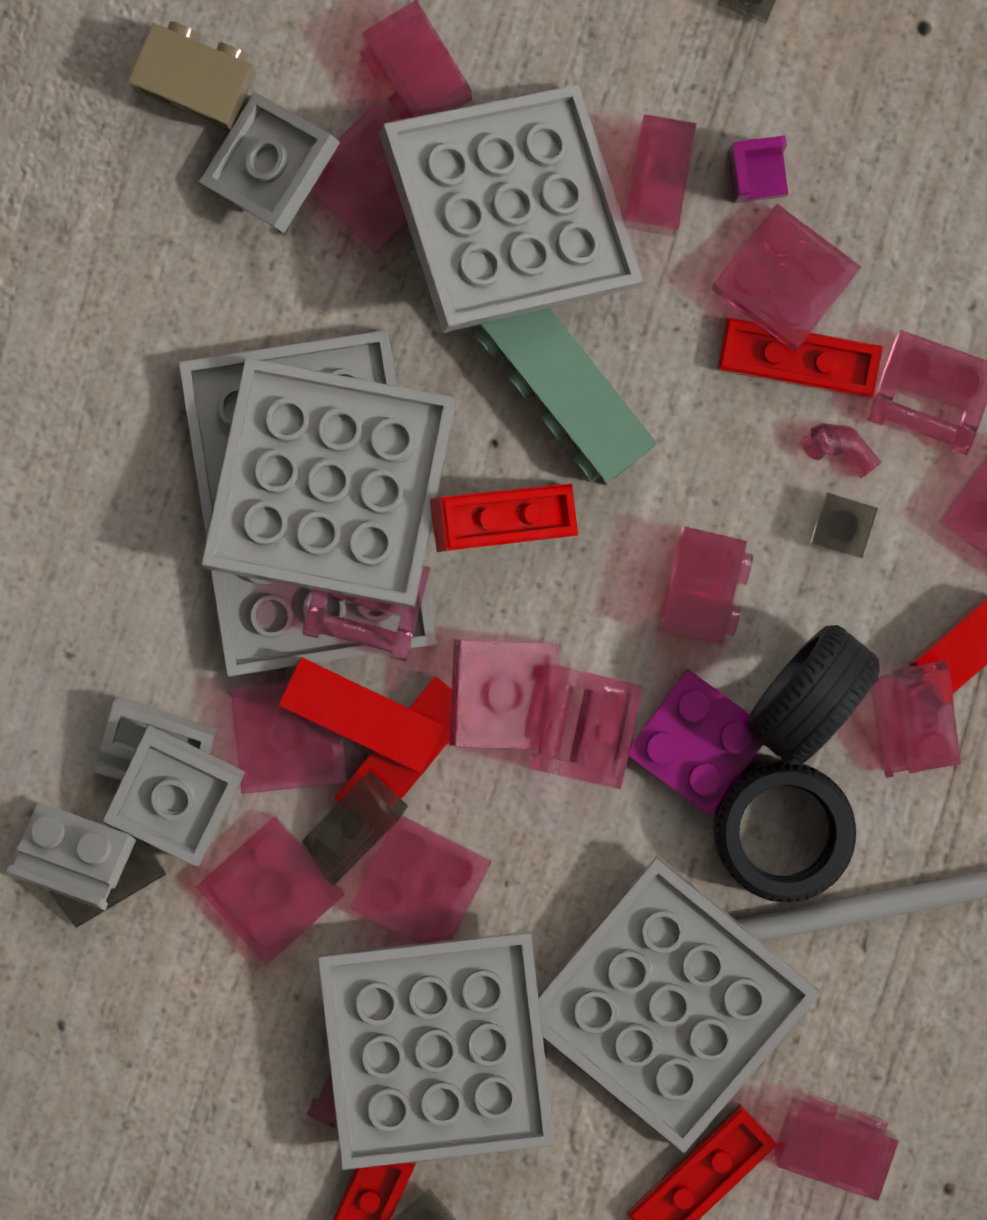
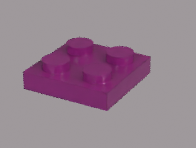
M687 668L624 753L711 816L727 789L741 776L763 744L748 729V717L750 714Z

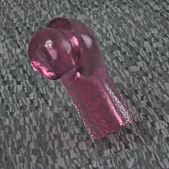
M821 423L812 427L811 433L804 436L802 440V448L811 459L820 460L826 454L843 456L860 478L866 476L882 463L860 434L851 426Z

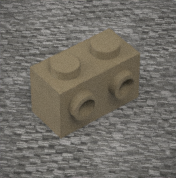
M170 21L167 28L153 22L128 80L133 90L227 131H231L256 75L252 64L246 62L248 54L222 42H219L216 49L197 41L199 33L177 22Z

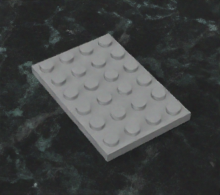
M389 330L179 362L206 541L245 359H257L397 386ZM425 561L415 609L211 570L227 677L294 667L297 665L300 657L313 663L437 644Z

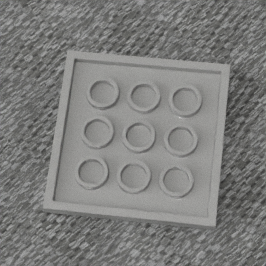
M579 85L385 123L379 130L381 142L443 333L636 289L644 282Z
M246 358L202 560L203 568L415 609L433 521L430 499L437 498L456 398Z
M656 855L540 992L538 999L543 1037L685 1153L821 993L819 988Z
M531 931L321 954L318 956L342 1170L555 1146Z

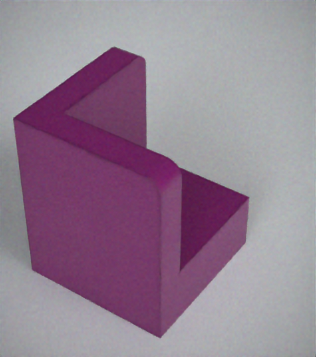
M786 136L732 143L728 150L734 203L787 197L788 186L783 154L787 147Z

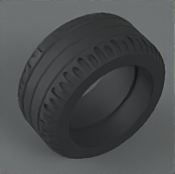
M838 625L823 627L798 651L761 696L748 717L750 733L776 756L780 757L782 761L790 765L803 764L830 740L867 695L880 673L879 659L865 645L858 642L853 635L847 633V630Z
M782 760L762 763L742 773L723 795L716 809L713 828L717 853L722 864L735 881L758 897L782 903L810 899L823 893L835 884L847 869L853 856L857 832L855 816L850 802L841 788L830 777L806 764L790 765ZM779 786L797 787L813 795L825 810L829 824L827 843L820 857L807 869L788 876L769 874L756 867L746 856L740 840V823L748 805L762 792Z

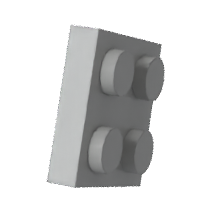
M254 92L199 183L285 233L340 144V141L328 132Z
M149 725L103 822L199 867L245 771Z

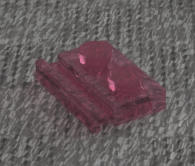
M940 661L893 670V674L878 676L871 687L881 766L885 777H894L893 773L906 770L910 774L961 764L950 670L946 662Z

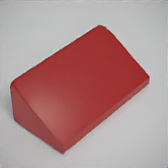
M987 594L908 662L942 702H945L987 665Z

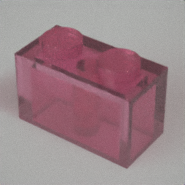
M417 0L362 32L363 41L367 48L359 53L375 80L384 75L394 91L387 99L399 120L455 110L472 100L470 86Z
M643 115L624 218L627 229L675 237L680 225L697 123Z
M682 527L658 630L723 645L725 635L734 636L741 611L740 605L733 604L737 583L747 584L753 561V554L745 552L747 541L691 527Z
M809 1095L806 1102L792 1098L777 1142L778 1146L775 1148L772 1156L777 1167L879 1201L899 1142L894 1133L887 1130L889 1122L865 1112H858L856 1119L837 1113L839 1105L814 1095Z

